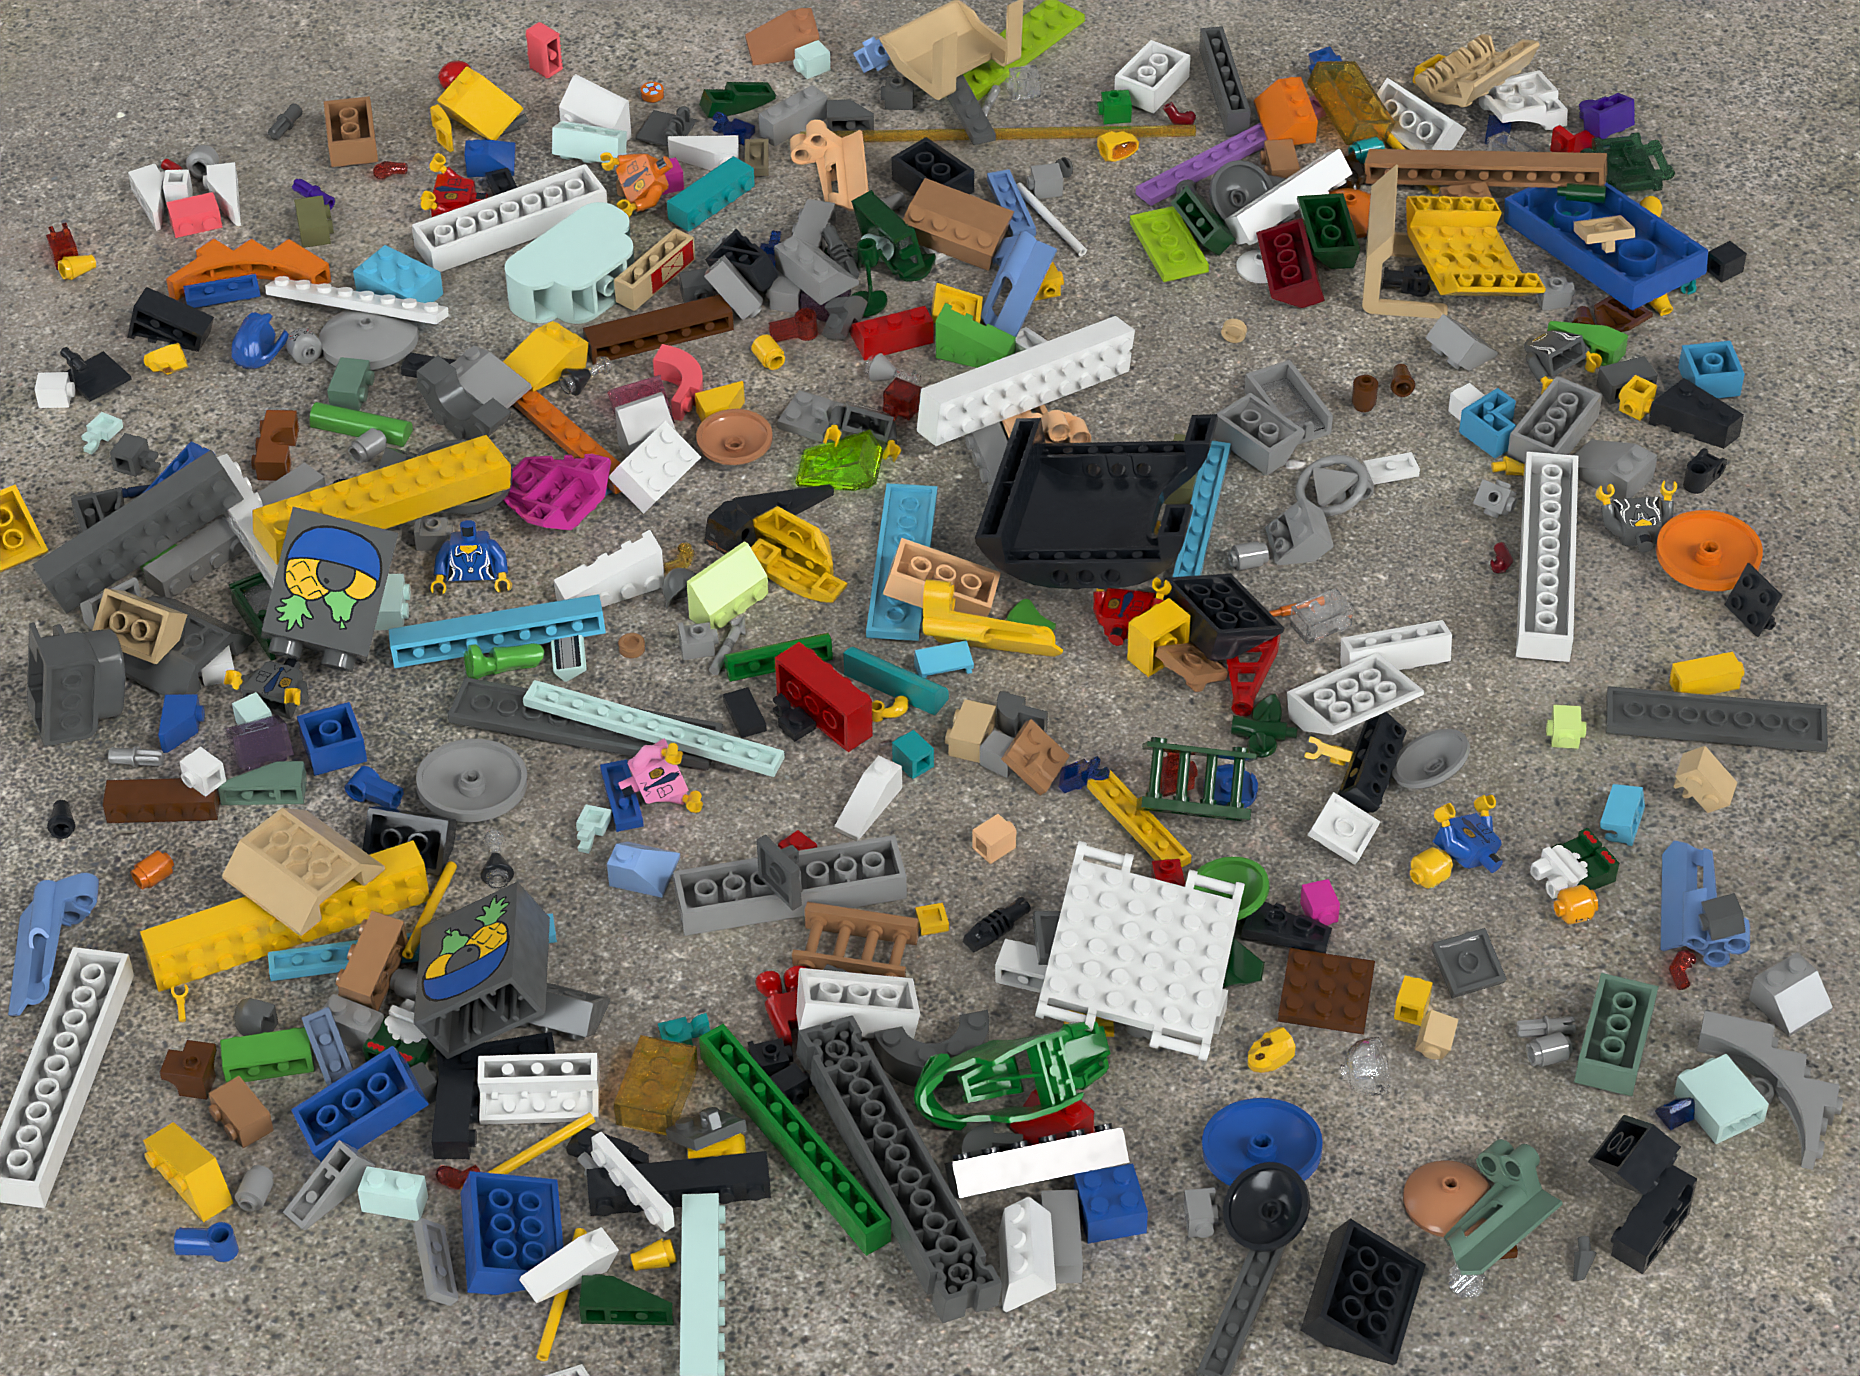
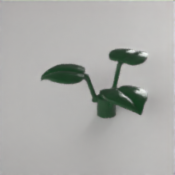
M864 238L857 243V249H849L856 261L857 267L861 268L862 264L866 267L868 291H858L851 296H860L868 302L863 313L864 317L876 315L888 303L885 291H873L870 268L877 265L879 257L894 275L899 274L901 280L912 282L921 280L930 273L936 255L935 253L921 254L925 266L903 277L883 255L882 249L877 250L876 241L872 238ZM825 247L824 253L829 256L827 253L828 248Z

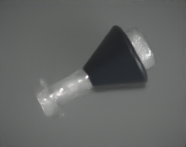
M599 356L596 358V364L587 369H563L558 380L562 391L568 395L578 396L591 377L599 373L603 375L610 373L612 369L611 361L607 357Z
M490 830L483 838L484 845L490 850V857L483 867L480 876L482 881L493 889L506 887L514 877V870L501 855V846L505 844L506 839L499 830Z

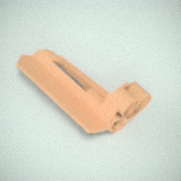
M812 120L806 125V135L796 134L790 139L792 161L799 165L817 163L825 202L835 203V206H841L848 211H854L851 201L869 191L862 131L858 130L841 138L830 131L824 121ZM831 182H838L839 193L832 192Z
M1045 405L1036 407V413L1028 410L1002 420L1009 438L1016 418H1041L1045 443L1091 442V434L1083 419L1072 415V413L1060 410L1048 412Z

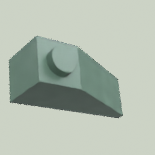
M304 761L274 762L227 779L225 783L218 787L221 805L304 804L307 785Z

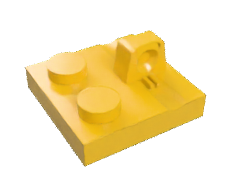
M936 283L933 291L931 317L934 323H936L944 304L947 303L952 306V310L964 316L968 313L973 316L972 320L980 323L983 297Z

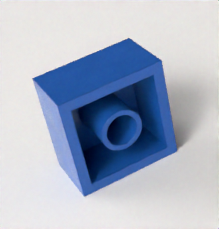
M350 702L297 716L300 738L314 776L367 762L364 739Z
M1133 1163L1074 1174V1190H1078L1079 1216L1088 1244L1147 1233L1148 1211Z

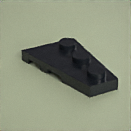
M1265 901L1260 908L1246 917L1242 930L1243 938L1320 953L1327 952L1332 928L1303 914L1296 916L1285 911L1286 906L1276 902L1275 905H1272Z

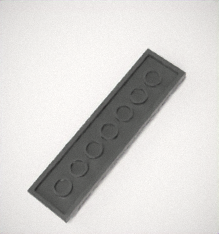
M1608 686L1606 693V733L1826 752L1828 747L1827 706Z

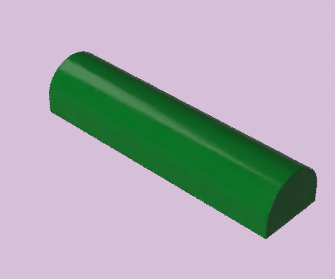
M823 633L724 654V663L729 681L732 682L776 672L775 657L798 642L812 649L824 662L833 660L832 639L829 633Z

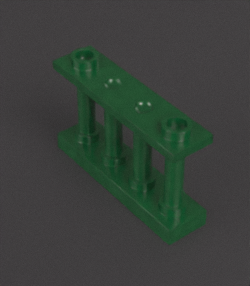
M1151 737V741L1142 744V749L1152 750L1149 792H1146L1145 796L1137 799L1136 810L1238 822L1251 820L1252 809L1244 808V803H1241L1245 761H1254L1257 755L1249 753V748L1232 747V751L1178 745L1167 743L1166 738ZM1163 752L1180 754L1176 795L1173 796V800L1163 799L1162 794H1160ZM1191 755L1207 757L1204 793L1200 803L1189 802L1190 797H1187ZM1218 758L1234 760L1230 802H1227V806L1216 805L1217 800H1214Z

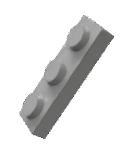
M420 1218L413 1226L427 1299L452 1306L459 1299L445 1226Z

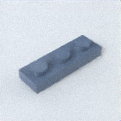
M329 1007L302 1017L328 1087L354 1070Z

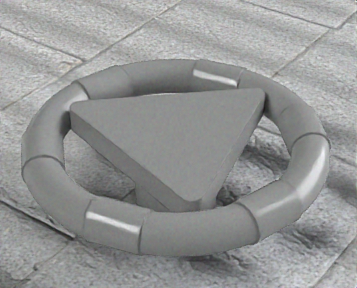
M1346 455L1326 456L1310 464L1300 474L1296 483L1295 494L1297 501L1303 497L1307 499L1305 488L1310 477L1314 474L1319 508L1324 511L1325 517H1332L1350 510L1363 498L1368 487V474L1364 465L1356 458ZM1344 464L1352 468L1356 473L1325 469V467ZM1359 481L1353 495L1341 503L1346 498L1345 491ZM1328 504H1336L1333 506L1326 507Z

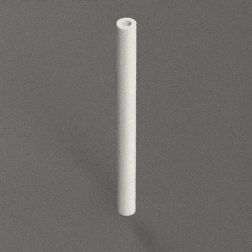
M1017 183L1020 194L1027 203L1079 256L1085 255L1087 249L1022 183Z

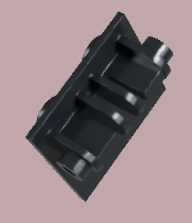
M1747 563L1724 605L1756 637H1759L1763 629L1772 630L1776 626L1775 617L1772 613L1783 595L1750 563Z

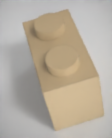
M964 699L961 709H956L953 718L954 726L953 728H948L945 744H949V756L980 763V746L993 732L996 725V706Z

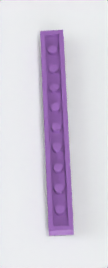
M1315 95L1309 97L1317 120L1329 114V106ZM1261 123L1136 186V195L1152 206L1175 194V189L1179 182L1189 179L1196 183L1214 174L1226 163L1241 160L1264 148V141H1267Z

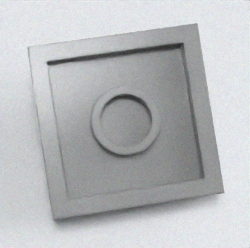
M799 390L778 419L777 428L823 442L826 430L829 428L833 408L835 406H844V404Z

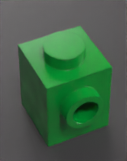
M1129 90L1101 92V101L1097 102L1098 116L1102 115L1104 125L1131 123L1132 102Z

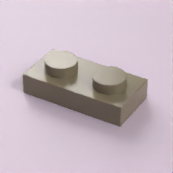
M745 139V163L754 168V177L769 176L768 139Z

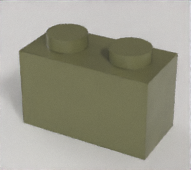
M323 195L294 199L302 247L331 244L330 234H334L330 206L329 204L324 205Z

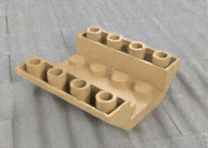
M281 808L239 840L222 877L226 882L296 934L302 936L322 920L319 904L352 878L365 886L385 870V866L309 811Z

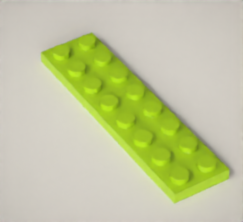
M1045 0L1025 14L1022 21L1020 59L1004 67L991 59L963 74L977 101L988 94L993 85L999 86L1085 22V14L1058 0ZM1006 29L999 33L1004 39H1006Z

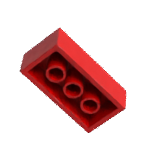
M800 642L775 657L777 695L782 693L794 709L800 706L816 722V727L849 753L873 736L872 699L866 692H862L854 686L849 678L843 677L830 663L824 662L812 649L805 647Z

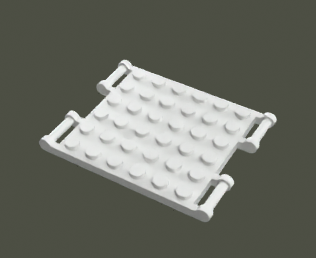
M1078 841L1035 1017L1043 1019L1045 1016L1068 1023L1085 1022L1090 1029L1084 1030L1091 1032L1095 1018H1104L1152 1031L1149 1047L1158 1049V1046L1198 1056V1060L1207 1061L1245 884L1240 882L1233 884L1198 875V871L1189 869L1185 887L1130 873L1134 857L1132 854L1125 853V855L1090 847L1087 846L1086 842ZM1083 857L1119 865L1122 868L1118 870L1083 861ZM1194 885L1230 894L1232 899L1195 890ZM1047 1004L1054 1005V1006H1058V1007H1062V1008L1069 1009V1010H1073V1011H1077V1012H1081V1013H1085V1014H1087V1015H1083V1014H1080V1013H1076V1012L1064 1010V1009H1061V1008L1049 1006V1005H1047ZM1162 1034L1169 1035V1036L1176 1037V1038H1180V1039H1184V1040H1188V1041H1192V1042H1195V1043H1199V1044H1201V1045L1194 1044V1043H1190V1042L1183 1041V1040H1179V1039H1175V1038H1171V1037H1168V1036H1164V1035H1162Z

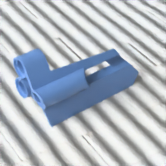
M80 873L57 882L43 880L35 886L33 901L21 914L19 920L9 1016H20L27 1004L35 1005L46 998L50 988V979L53 972L61 924L71 927V924H78L86 916L90 915L98 899L99 879L95 875Z

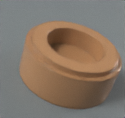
M627 633L621 636L618 641L620 654L626 658L641 656L645 652L644 638L637 633Z

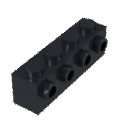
M1387 711L1365 721L1338 792L1339 796L1366 813H1374L1381 807L1384 792L1389 786V779L1392 770L1397 764L1396 759L1404 745L1403 740L1407 732Z

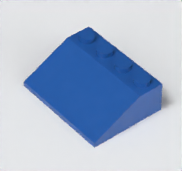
M469 1171L460 1192L467 1293L501 1295L526 1290L519 1280L520 1277L564 1247L557 1179Z

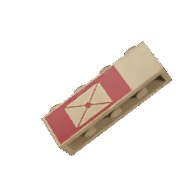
M676 228L673 229L614 279L616 302L633 311L637 310L695 260L694 237Z

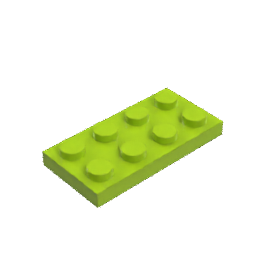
M1173 206L1130 215V225L1163 282L1209 272V264L1182 217Z

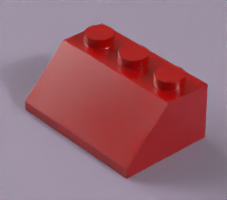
M921 306L854 323L851 325L849 333L865 361L873 359L879 353L885 356L934 343V321L927 308Z

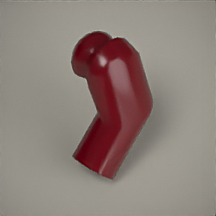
M1173 102L1163 106V110L1174 125L1189 127L1194 124L1196 115L1193 111L1180 113Z
M1499 542L1493 548L1497 556L1495 561L1493 559L1490 561V566L1494 573L1502 574L1507 571L1514 560L1506 544Z

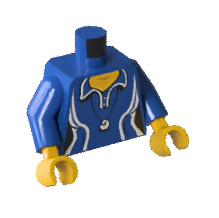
M462 521L460 523V532H452L451 539L442 544L435 556L433 575L436 576V579L431 584L432 593L436 583L443 585L442 594L446 592V584L443 582L444 577H446L447 581L496 580L495 589L497 592H501L500 582L505 581L507 589L510 591L512 582L506 578L508 566L505 551L495 540L490 539L487 531H476V523L474 521Z

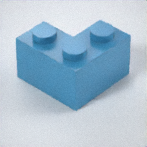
M1496 388L1462 409L1459 432L1496 459L1508 451L1510 434L1516 427L1513 423L1516 401L1499 388Z

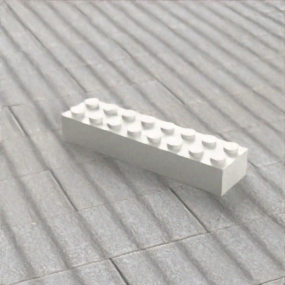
M584 164L412 224L414 246L428 266L443 272L538 238L587 204L595 202L607 203L606 189L588 166Z

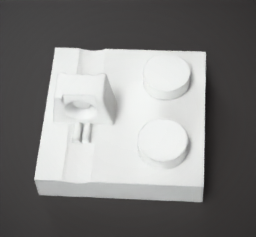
M1333 792L1309 831L1308 836L1319 841L1325 847L1355 865L1379 826L1380 821Z

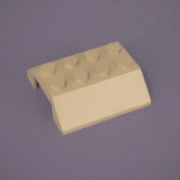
M1481 34L1473 41L1467 43L1468 49L1463 46L1437 62L1434 66L1436 71L1429 67L1415 77V82L1433 102L1467 107L1478 97L1488 94L1490 89L1505 83L1507 78L1519 74L1521 69L1530 64L1540 44L1539 41L1522 39L1503 52H1495L1491 35Z

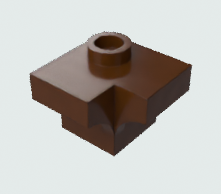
M187 1040L183 1051L168 1049L160 1070L161 1080L172 1083L177 1088L179 1096L207 1100L209 1097L208 1093L211 1091L216 1078L214 1070L217 1052L216 1044Z

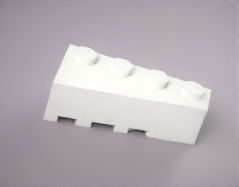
M648 530L642 533L643 538L634 543H631L629 540L621 544L622 549L609 556L607 553L598 556V559L588 567L583 564L554 579L556 600L561 601L599 594L601 606L605 607L662 588L664 582L662 549L652 532Z

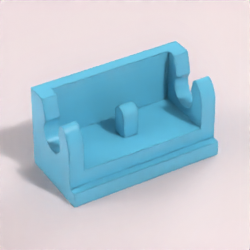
M967 641L915 650L914 667L917 675L923 678H927L928 675L965 669L966 674H971L972 669H974Z
M1612 785L1600 821V828L1608 831L1613 830L1617 834L1606 833V840L1627 843L1628 846H1633L1645 809L1643 787Z

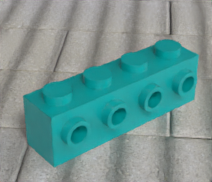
M734 156L669 199L667 201L668 220L687 232L691 231L755 187L754 168Z

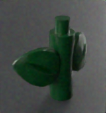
M1275 693L1266 696L1254 706L1251 719L1233 715L1231 734L1248 737L1247 748H1249V753L1257 754L1256 757L1265 758L1275 753L1278 745L1276 740L1285 741L1286 737L1297 738L1298 728L1287 726L1288 722H1280L1282 707Z

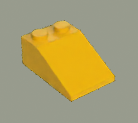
M466 67L437 99L448 117L487 140H497L523 110L522 106L469 67Z
M552 321L536 328L503 362L529 382L532 386L530 390L534 392L562 379L561 373L565 368H585L589 342L564 328L559 323Z
M16 485L0 490L1 573L49 552Z

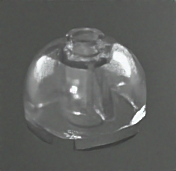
M1377 1036L1356 1041L1349 1047L1345 1055V1063L1340 1065L1343 1081H1349L1352 1089L1364 1096H1382L1390 1093L1385 1088V1086L1391 1087L1388 1060L1386 1055L1382 1056L1378 1048L1384 1046Z

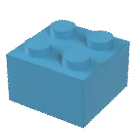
M1731 340L1682 345L1678 365L1682 379L1685 378L1716 398L1741 395L1745 373Z

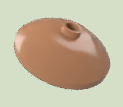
M727 409L716 412L699 425L696 433L697 446L701 453L708 459L724 465H743L760 458L769 450L773 439L772 428L768 421L761 415L744 409Z
M1450 1160L1434 1161L1420 1166L1409 1176L1404 1187L1403 1203L1408 1216L1418 1227L1430 1234L1444 1237L1491 1189V1185L1479 1171L1469 1165ZM1482 1217L1479 1221H1477L1466 1232H1464L1465 1236L1470 1235L1475 1229H1477L1481 1224H1483L1486 1221V1219Z

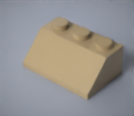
M105 588L92 631L112 629L119 639L122 652L157 664L180 640L187 614L126 591Z

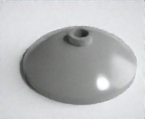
M1440 729L1423 734L1412 740L1399 752L1396 759L1397 764L1392 770V775L1396 782L1405 788L1426 789L1437 786L1453 777L1464 766L1470 753V743L1462 732L1455 729Z

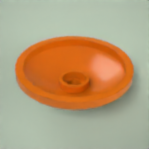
M1340 188L1330 191L1329 194H1344L1357 238L1366 237L1371 194L1354 188Z

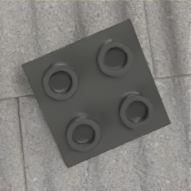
M686 106L679 107L676 115L653 110L636 136V139L668 146V136H688L697 119L690 118V110Z

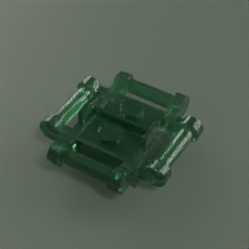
M1639 132L1631 133L1630 136L1606 139L1595 137L1592 138V149L1585 148L1580 151V153H1607L1606 182L1623 194L1651 189L1654 192L1661 191L1663 188L1662 181L1670 180L1675 175L1673 167L1668 164L1662 152L1663 146L1659 140H1652L1648 144L1643 145ZM1654 155L1660 169H1654L1649 156Z

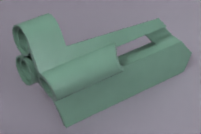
M1498 1139L1480 1153L1476 1159L1479 1170L1494 1182L1495 1185L1444 1236L1447 1245L1452 1250L1455 1263L1461 1275L1483 1274L1563 1205L1560 1199L1542 1189L1536 1171L1540 1158L1536 1150L1530 1145L1521 1144L1514 1150L1512 1145L1506 1140ZM1482 1217L1486 1219L1483 1224L1465 1237L1464 1232Z

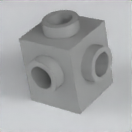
M1483 479L1473 503L1484 507L1483 513L1498 518L1499 514L1508 516V513L1512 512L1516 506L1517 498L1515 496L1517 492L1510 490L1511 484L1497 479L1494 484Z

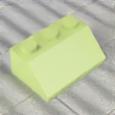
M744 541L687 581L689 619L696 624L710 622L711 629L716 628L718 630L768 594L767 574L748 543Z

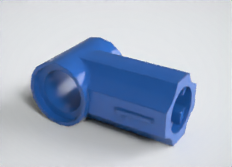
M361 766L344 787L348 796L357 802H363L367 799L383 807L394 809L401 804V799L404 795L402 787L381 779L378 773L368 766Z
M225 1222L215 1223L209 1228L179 1227V1229H176L174 1236V1251L176 1255L213 1256L218 1262H228L234 1259L239 1252L233 1228Z

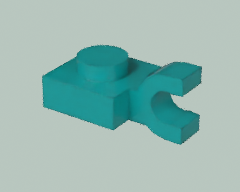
M707 1013L697 1015L690 1023L687 1022L686 1016L658 1023L665 1053L693 1046V1038L709 1032L710 1024Z

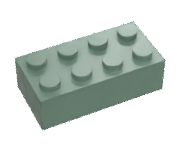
M1601 973L1578 1059L1574 1083L1633 1096L1659 986Z

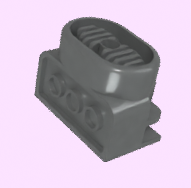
M29 623L27 706L43 745L50 746L92 737L97 732L99 719L119 716L124 708L125 663L116 633L108 628L82 633H65L61 624L53 626V636L40 637L35 623Z

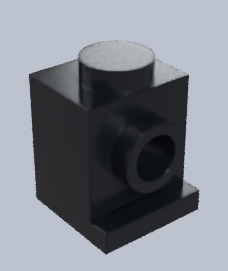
M782 1038L754 1044L753 1041L748 1042V1053L769 1077L788 1067L790 1062H794L791 1046H784Z
M796 1063L770 1076V1079L792 1105L799 1104L809 1096V1088L813 1087L809 1073L802 1071Z

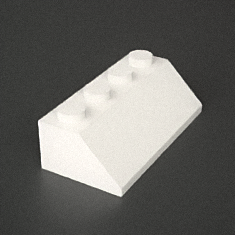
M1386 78L1362 116L1371 124L1373 120L1379 119L1394 137L1410 150H1452L1466 130L1465 127L1389 78Z
M807 968L799 969L796 1008L799 1030L816 1025H821L824 1030L831 1027V1021L853 1015L864 1038H874V1032L903 1026L907 1035L914 1039L920 1010L913 978Z

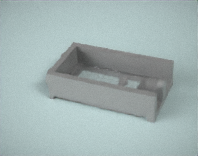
M1290 360L1245 375L1244 393L1246 395L1251 392L1305 430V435L1299 444L1331 434L1332 413Z

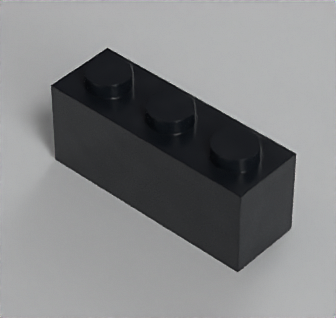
M439 1070L431 1140L434 1159H470L471 1147H476L477 1131L473 1129L474 1123H479V1105H476V1100H480L478 1082H476L475 1070Z

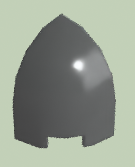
M253 998L242 999L235 1009V1027L243 1036L273 1032L279 1023L275 1005Z

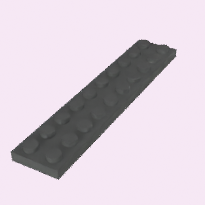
M467 677L464 678L448 713V722L633 757L644 745L655 744L526 707L523 703V697L527 693L528 688ZM639 709L723 733L724 731L722 723ZM682 751V760L678 765L709 770L712 759Z

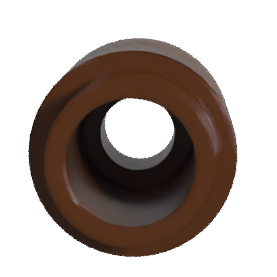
M1360 375L1353 381L1352 404L1359 412H1369L1377 403L1378 381L1373 376Z

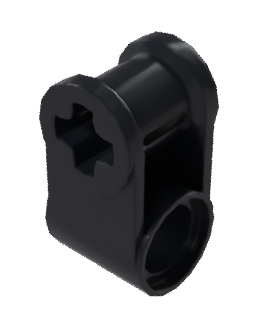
M1706 448L1701 449L1687 464L1683 482L1684 489L1694 494L1704 492L1709 485L1723 474L1727 465V459L1718 458L1710 454Z

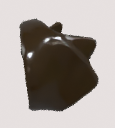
M1351 152L1348 156H1344L1351 171L1356 172L1358 179L1356 182L1352 179H1347V183L1337 189H1360L1361 185L1366 181L1367 175L1362 165L1357 160L1355 152Z

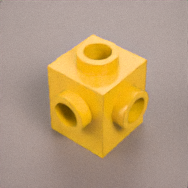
M1635 375L1619 393V411L1641 421L1647 413L1650 414L1652 402L1655 400L1657 385Z

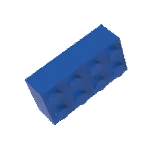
M391 1046L291 1110L313 1155L322 1162L339 1140L358 1150L425 1108L429 1103L407 1061L394 1046Z

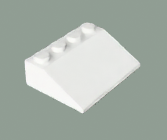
M1375 653L1288 691L1289 719L1303 731L1334 735L1424 695V690L1379 653Z

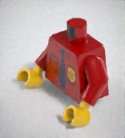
M440 153L434 155L429 167L431 171H440L441 174L437 175L433 193L424 191L421 195L420 205L422 209L429 210L431 208V215L435 217L488 198L487 193H476L475 182L472 179L458 175L449 166L445 167L446 159Z
M1156 577L1152 581V588L1157 593L1118 588H1107V591L1096 588V591H1093L1094 614L1098 624L1103 626L1104 634L1108 636L1111 644L1116 646L1122 645L1124 640L1128 639L1129 622L1134 617L1150 610L1154 605L1165 601L1163 599L1164 595L1169 594L1172 588L1169 581L1165 580L1164 586L1160 588L1161 580Z

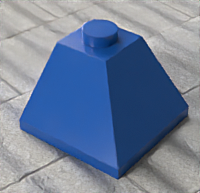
M479 139L465 140L467 177H486V172L507 167L511 175L514 176L515 142Z

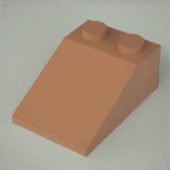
M799 8L789 10L745 34L752 65L792 61L795 59L796 48L819 40V32L812 9Z

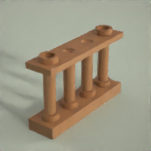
M807 902L805 907V927L811 930L805 951L793 949L792 964L793 967L803 966L807 969L823 970L829 964L850 973L906 978V967L900 966L905 945H917L919 919ZM822 931L839 933L833 955L816 953ZM850 935L866 938L861 960L844 957ZM878 940L894 942L889 964L872 962Z

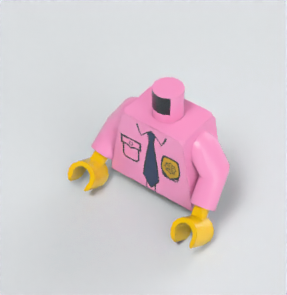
M665 738L654 745H644L635 757L627 763L633 776L618 783L624 797L640 791L645 803L648 804L671 802L684 805L686 803V808L693 813L700 812L703 806V802L700 801L702 795L699 791H692L687 795L689 790L678 767V764L681 763L683 752L678 751V745L675 743L668 745Z

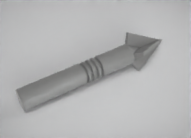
M998 85L992 86L981 107L986 117L1001 90Z
M745 615L730 621L732 628L709 668L711 674H719L724 665V654L731 652L740 634L746 635Z

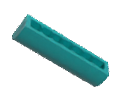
M850 647L843 653L845 676L894 698L905 696L909 700L908 704L935 716L949 700V691L946 687L861 649Z

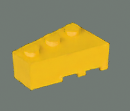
M172 1122L143 1140L147 1149L144 1155L149 1165L153 1169L157 1168L162 1176L178 1192L203 1223L234 1204L216 1157L177 1124Z

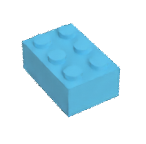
M386 245L353 271L355 287L358 292L372 291L374 294L381 296L394 295L395 298L399 299L413 298L417 302L422 303L435 302L443 295L440 271Z

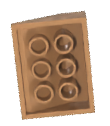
M925 178L910 202L903 220L909 227L912 226L915 229L919 245L989 271L993 263V257L1007 231L1014 211Z

